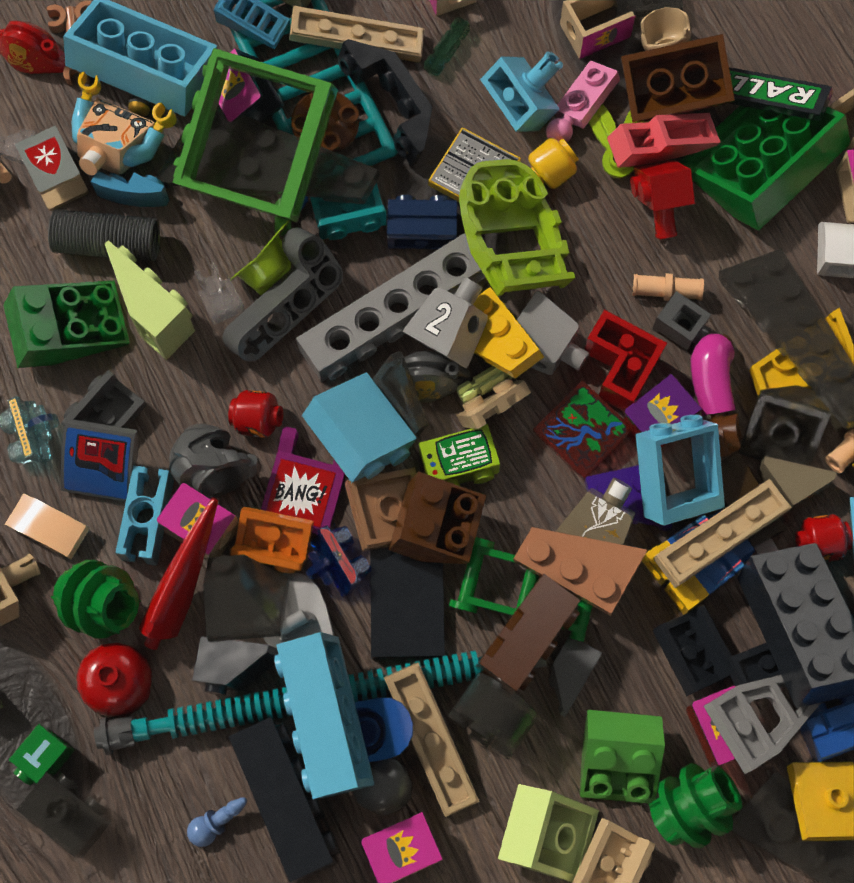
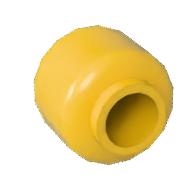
M554 138L547 139L528 156L531 169L537 174L543 184L545 183L550 189L558 188L577 171L575 163L579 159L563 138L559 142Z

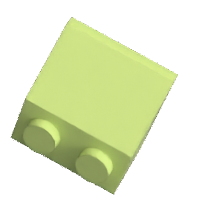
M518 784L498 859L572 883L591 843L599 810L553 791Z

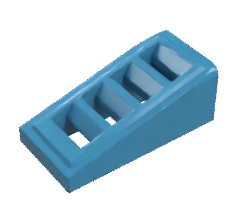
M218 0L214 8L216 22L274 49L290 24L288 17L260 0ZM245 9L249 10L245 19L240 18ZM257 16H262L257 27H255L253 23L256 20ZM269 22H275L270 33H265L264 31Z

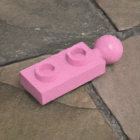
M590 60L557 104L560 110L555 114L556 119H553L547 125V138H554L558 142L563 138L567 143L573 134L572 125L584 129L620 81L618 71Z

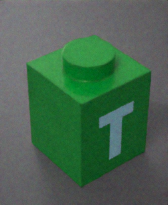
M38 724L8 760L17 767L13 773L24 783L31 786L35 782L36 784L46 786L75 750L49 728Z

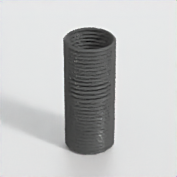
M55 209L50 216L48 243L53 253L108 258L105 243L109 240L117 248L121 245L127 248L139 261L148 260L149 262H154L157 259L160 246V224L156 217H133L132 215L121 216L120 214L117 216L112 213L99 214L98 212L68 211L67 209Z

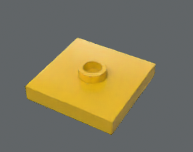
M792 762L787 766L802 841L854 840V762Z

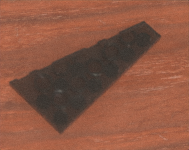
M218 105L195 180L243 195L271 197L272 194L283 195L300 138L244 115L234 123L229 122ZM182 135L156 176L157 179L163 182L165 188L178 186L172 183L176 166L173 164L175 159L180 157L184 146ZM321 147L305 197L323 198L324 201L365 204L380 174L378 169Z

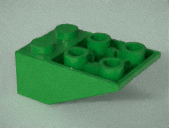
M115 281L13 286L3 304L17 368L51 366L127 346L130 343Z

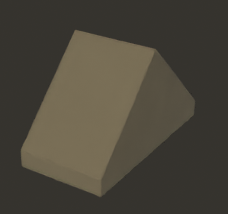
M766 456L757 468V473L763 482L770 479L792 507L789 511L826 489L836 479L837 473Z

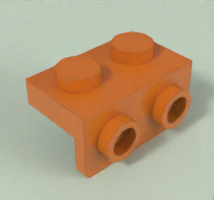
M243 507L240 512L236 542L231 548L230 556L239 558V562L245 565L258 566L260 563L274 565L275 570L283 573L300 571L307 563L314 521Z

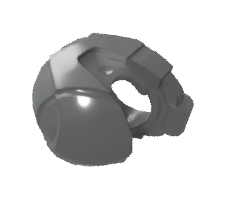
M201 423L186 428L184 433L175 441L169 454V468L179 485L185 483L207 498L234 491L249 477H254L257 474V457L253 454L237 453L236 450H227L226 447L231 438L229 432L218 426ZM229 466H234L232 469L226 468L225 470H223V471H221V472H218V473L216 472L217 470H219V469H221V468H225V467H229Z

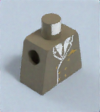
M617 478L612 479L604 494L591 488L555 532L625 545L636 513L624 506V503L633 488Z

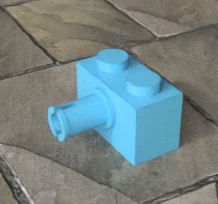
M546 52L544 57L533 68L530 67L524 57L501 56L480 79L516 132L539 131L560 110L545 88V84L563 68L561 61L555 64L559 57L552 52Z

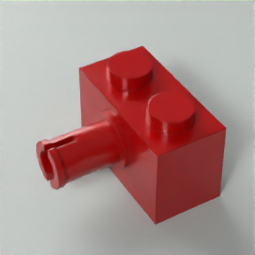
M674 159L634 166L635 176L630 179L632 194L641 203L653 210L655 238L666 239L677 236L674 208L695 204L691 169Z

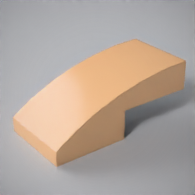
M26 494L22 495L5 523L11 529L69 559L73 558L90 529L72 517Z

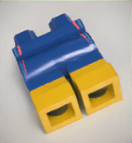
M723 509L708 517L705 514L701 515L675 535L646 553L642 562L661 586L669 580L654 561L655 555ZM746 540L677 588H674L670 582L664 591L683 615L687 614L744 568V563L755 552V549Z

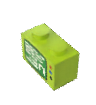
M488 424L479 429H468L419 443V455L427 475L460 486L461 483L472 480L474 484L485 483L494 479V474L499 473L500 462Z

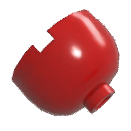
M117 642L102 644L92 649L81 661L76 674L77 690L84 704L95 713L108 717H125L139 710L149 698L152 684V669L146 657L134 647Z

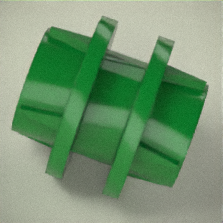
M84 560L76 565H72L71 569L65 571L58 578L54 586L53 596H51L57 608L58 617L65 627L95 639H104L114 634H120L121 630L127 628L134 621L138 612L139 602H141L128 572L114 565H106L98 560Z
M693 763L680 770L679 778L669 776L659 782V798L649 804L654 825L668 843L678 846L686 842L691 847L698 849L711 842L712 833L721 837L729 833L733 828L732 814L743 807L736 785L721 767L714 765L704 770L699 765Z

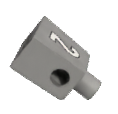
M464 277L455 295L440 287L435 288L402 332L467 369L488 321V315L473 305L483 287Z

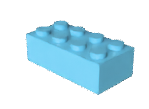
M93 0L63 36L65 66L81 73L85 72L93 78L97 75L100 81L154 104L163 103L166 109H172L175 113L186 116L192 108L194 95L197 90H201L204 80L202 75L203 65H207L213 48L217 49L218 46L110 0Z
M319 632L276 644L278 655H275L274 658L278 675L281 678L284 677L287 692L283 695L284 705L287 713L290 716L293 715L296 730L293 731L292 737L297 753H302L305 769L302 770L301 775L305 790L308 793L311 792L312 799H318L375 785L339 637Z

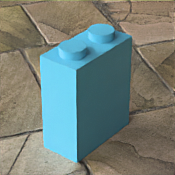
M367 372L314 396L302 414L304 420L351 483L363 477H366L368 480L375 477L390 463L393 466L402 463L409 457L410 452L408 450L417 439Z

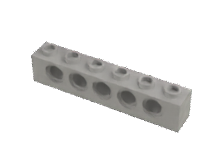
M466 234L460 235L296 338L299 351L320 382L328 378L333 380L340 377L346 372L347 366L358 359L359 361H364L370 358L377 351V347L386 341L392 343L400 339L405 334L402 332L405 326L429 297V295L422 294L419 291L422 286L440 287L455 295L464 277L474 281L481 287L488 283V280L470 253ZM457 267L461 268L465 273L461 276H452L447 271ZM396 303H401L407 306V309L402 313H395L390 310V307ZM368 321L378 324V327L370 332L360 328L363 323ZM340 339L346 340L349 343L343 350H335L331 347L333 342Z

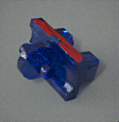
M326 525L318 529V535L310 542L314 551L310 552L308 557L313 566L306 571L309 579L321 577L325 586L334 582L339 593L344 597L351 594L358 583L368 576L371 572V566L362 555L350 561L348 560L344 550L351 548L354 540L347 526L331 530Z

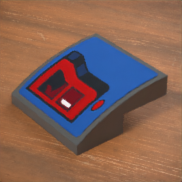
M66 418L61 447V491L126 502L133 465L135 466L138 459L137 430Z

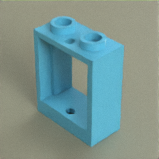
M701 415L683 416L680 418L681 422L674 424H653L649 427L650 430L636 434L643 514L645 518L661 525H667L725 508L718 424L703 420ZM691 437L695 488L666 496L661 445Z

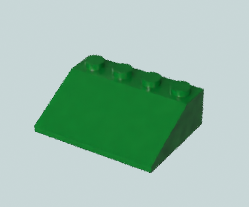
M739 106L715 128L721 143L715 147L686 155L679 163L691 169L692 181L730 215L759 231L850 145L846 115L827 107L822 120L816 121Z

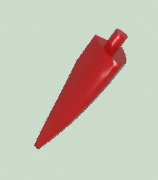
M213 497L179 546L139 625V630L146 636L144 645L150 649L157 650L162 639H171L178 636L190 608L218 505V500Z

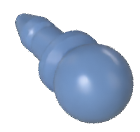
M242 797L227 803V806H223L216 812L208 810L204 816L194 818L187 827L189 841L198 847L210 845L217 835L225 831L224 824L233 819V816L240 814L247 804V799Z

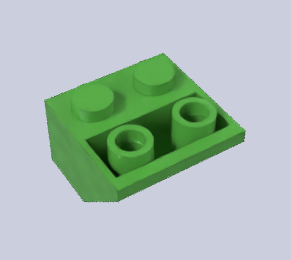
M587 710L582 748L580 797L648 804L656 800L665 749L662 716Z

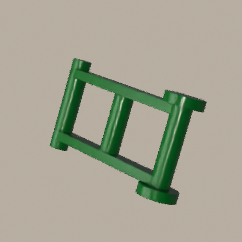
M476 537L470 561L466 566L458 600L450 599L449 606L477 613L478 607H483L513 615L539 580V576L526 569L516 608L475 598L474 594L484 555L514 562L513 558L515 557L513 554L494 550L495 542ZM579 599L577 611L580 614L568 630L571 631V639L584 642L593 606Z

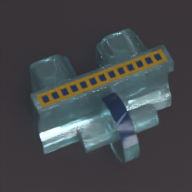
M18 396L8 399L9 408L0 414V428L9 434L17 432L19 438L18 441L8 445L7 451L10 460L19 464L31 461L46 463L52 460L48 441L53 439L51 430L59 425L58 415L46 414L44 406H37L35 401H21Z

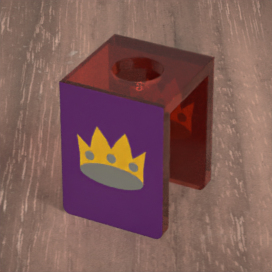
M670 374L626 408L624 412L626 417L622 422L626 425V434L637 446V433L650 430L649 427L653 424L681 422V417L699 415L702 408L677 379Z

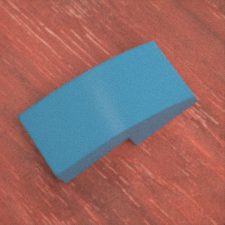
M98 171L91 180L97 196L119 204L138 207L167 206L169 202L163 182L151 175L143 177L133 173L129 182H127L115 173L106 175Z

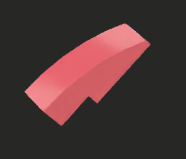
M710 113L656 115L651 121L646 123L620 124L607 137L618 168L675 159L715 147L721 143Z

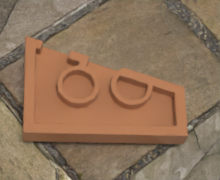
M531 527L513 560L540 577L543 574L547 575L572 595L611 616L645 557L647 549Z

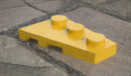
M491 287L477 297L473 305L488 315V321L474 353L482 357L485 362L516 379L542 360L544 356Z

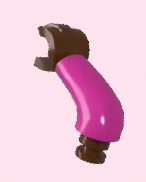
M709 334L704 336L693 350L690 358L691 375L699 406L702 408V416L710 415L711 418L705 420L718 424L720 455L724 457L730 456L731 452L740 450V440L743 438L738 414H728V411L736 410L730 379V365L734 358V344L728 335Z

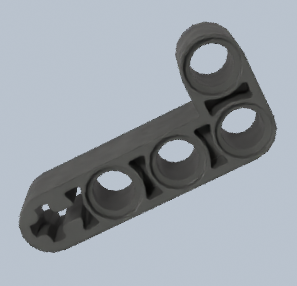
M298 227L286 232L282 239V249L294 267L227 326L223 333V343L226 348L245 361H256L338 288L343 279L342 268L320 237ZM306 243L304 250L301 252L302 246ZM298 291L297 296L295 297V299H293L295 293ZM273 314L272 319L267 322L270 315Z

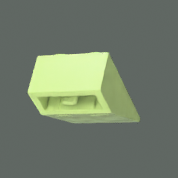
M108 240L105 243V247L129 315L141 339L167 360L195 332L191 322L193 315L186 308L188 303L175 290L172 289L170 292L165 290L160 285L162 280L150 268L147 267L143 271L136 265L137 259L127 248L122 245L117 248Z

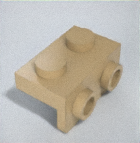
M602 818L572 883H639L644 871L651 863L655 843L638 837L615 823Z

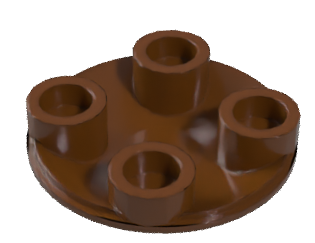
M338 92L319 154L328 155L344 150L354 141L358 133L359 112L347 97ZM313 93L304 96L297 103L292 113V130L298 142Z

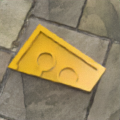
M840 307L817 324H813L804 330L802 334L787 344L785 343L751 366L749 372L760 402L854 377V344Z

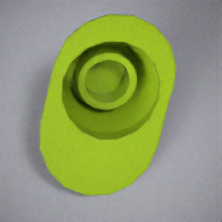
M290 220L279 229L258 256L237 272L230 281L239 277L262 296L290 270L291 262L283 252L282 241L279 237Z

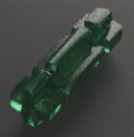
M461 17L454 19L449 26L451 29L445 32L433 49L434 53L430 54L424 62L425 71L433 76L440 75L445 68L444 64L449 62L461 45L460 41L464 40L470 32V23Z

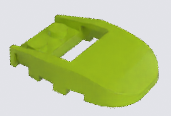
M510 159L478 162L469 169L460 188L459 203L470 253L497 296H502L505 292L552 286L565 288L575 279V274L566 270L564 258L569 254L567 241L561 239L558 226L562 221L558 210H551L545 199L548 192L537 174L527 165ZM533 229L541 250L495 255L492 248H487L481 234Z

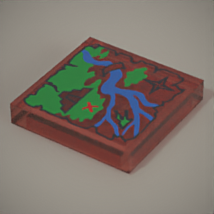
M582 380L533 429V433L584 481L585 477H588L633 432L634 428Z

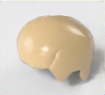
M664 7L654 10L641 21V42L645 51L688 42L691 39L689 16L678 8Z

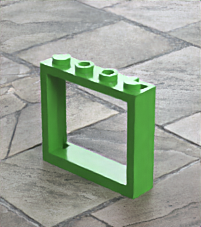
M213 48L207 65H203L202 75L204 80L201 90H197L193 98L192 109L194 113L191 123L185 126L182 134L184 146L181 156L177 157L173 164L176 166L172 183L185 189L297 223L338 89L327 81ZM229 69L313 93L280 205L195 180Z

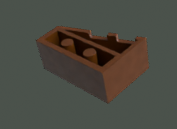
M543 574L475 667L511 694L517 692L518 689L524 691L536 675L532 669L538 660L542 658L546 661L557 646L558 642L554 638L562 627L568 630L580 614L575 609L580 600Z

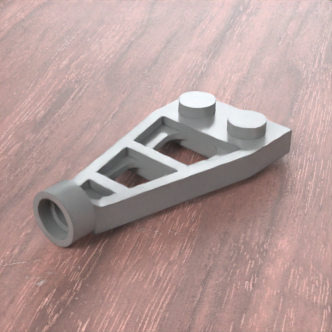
M781 675L738 685L704 705L705 710L744 774L756 769L779 754L821 704L800 707L794 712L781 689L786 687ZM763 698L769 699L779 715L780 722L771 733L766 732L750 706L752 701Z

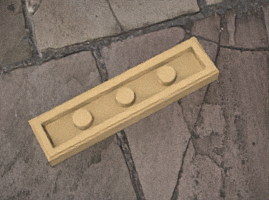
M293 6L289 41L341 49L343 42L350 39L395 52L401 60L420 63L423 51L424 28Z
M768 479L655 555L653 559L674 588H677L780 518L792 507L773 482Z
M414 663L384 677L392 698L401 702L410 712L413 720V736L411 741L444 816L447 817L480 802L419 663Z

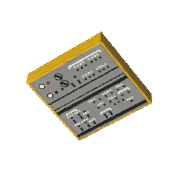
M462 127L429 178L428 186L459 202L461 185L473 165L482 161L502 159L521 162V158Z

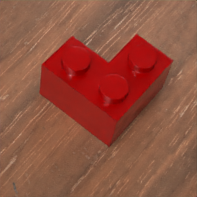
M605 309L587 338L584 350L589 352V356L612 367L601 386L598 398L625 412L626 408L637 401L659 362L667 342Z

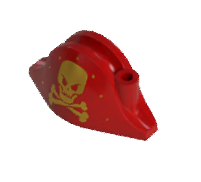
M10 21L5 29L0 30V54L14 69L30 74L63 73L65 68L64 51L45 29L24 21Z

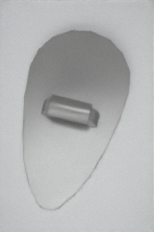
M297 572L281 573L267 580L256 593L253 600L252 615L256 627L268 645L277 648L276 644L319 632L334 636L328 608L320 589L311 578Z

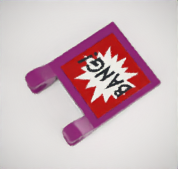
M284 427L261 510L314 521L312 534L323 536L320 529L330 531L345 473L335 460H333L332 465L294 455L293 452L299 434L295 428Z

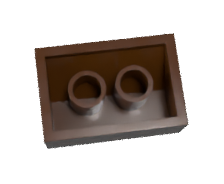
M723 34L621 56L632 123L652 120L656 115L681 114L735 102Z

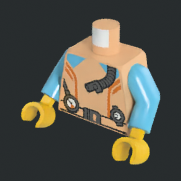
M82 72L78 77V84L83 92L81 98H77L71 121L72 139L77 144L80 168L88 175H95L101 168L120 175L130 167L149 162L154 157L165 136L162 133L164 128H171L176 124L175 112L170 109L168 115L161 118L165 112V106L163 103L156 104L152 110L153 118L156 120L155 123L99 98L91 102L92 96L100 92L101 83L96 75L94 84L86 87L87 74Z

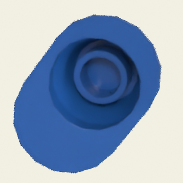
M375 698L355 702L369 762L390 759L400 755L409 746L413 736V720L410 712L401 702L393 698Z

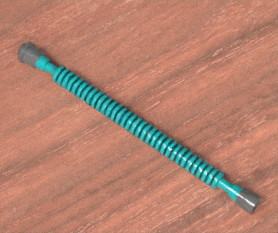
M476 650L470 651V659H468L466 652H462L460 661L457 654H452V662H449L446 655L442 656L443 664H440L439 658L436 657L433 658L434 666H430L429 659L423 660L424 667L421 670L430 689L434 688L433 681L437 680L438 687H443V679L445 678L447 685H453L452 677H455L457 684L462 683V675L465 676L466 682L472 681L471 673H474L475 680L481 679V671L475 666L482 656L477 657ZM540 658L533 669L546 667V661ZM405 663V668L410 666V663ZM401 664L395 665L396 672L401 670ZM391 666L386 667L387 675H383L382 668L377 669V677L373 676L372 670L367 671L368 678L364 679L363 672H358L359 680L356 681L354 673L348 674L354 702H359L358 695H362L363 701L368 700V693H371L372 699L377 698L378 691H381L382 698H386L388 686L384 677L392 674ZM286 686L282 687L283 695L287 692ZM275 688L273 689V697L270 696L269 690L263 691V699H261L260 692H254V700L251 699L250 693L244 694L245 702H242L240 695L235 696V704H233L231 697L225 698V706H223L222 699L215 701L216 708H214L212 701L206 702V710L203 703L196 704L197 711H195L193 704L187 705V713L183 706L178 707L177 715L175 709L171 708L168 709V717L149 721L147 717L133 720L132 716L108 720L107 717L101 718L100 726L94 727L97 749H104L106 755H112L114 750L136 746V742L150 740L151 735L171 732L172 738L175 739L179 738V730L182 737H185L189 734L188 728H190L192 735L198 734V726L201 733H206L208 731L207 724H209L211 731L217 730V723H219L220 729H226V721H228L230 728L236 727V719H238L239 725L242 726L245 725V717L248 718L249 724L255 723L254 715H257L258 722L264 720V713L267 714V718L272 717L274 719L273 712L275 711L277 718H283V710H286L283 695H280L279 689Z

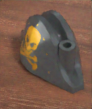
M430 351L410 354L379 373V385L413 401L425 403L444 398L456 392L457 387L466 381L471 382V372L452 362L443 355Z

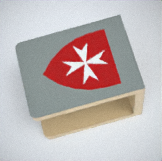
M56 125L15 144L49 211H53L88 194V189Z

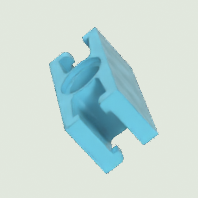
M133 465L115 553L122 561L135 562L136 555L130 553L135 535L137 533L148 535L146 551H139L138 558H142L149 565L157 566L164 534V527L157 522V518L171 499L174 478L169 470L159 469V485L155 497L143 496L144 482L149 480L148 468ZM148 508L154 510L150 521L146 523L137 522V516L142 510Z

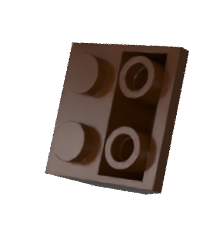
M418 472L406 486L389 551L421 562L468 564L486 495Z

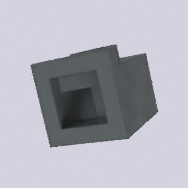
M676 291L657 316L652 330L656 333L661 332L688 350L693 343L697 345L704 336L708 335L711 329L706 324L711 314ZM680 323H683V324L687 325V327H688L689 330H686L685 328H683V327L680 326L679 324H680Z

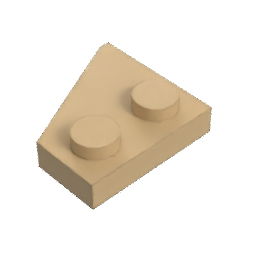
M508 378L493 387L495 393L483 399L479 395L462 405L464 411L456 415L464 428H481L487 424L485 421L487 418L496 413H503L513 404L531 393L524 380L513 382L511 378Z

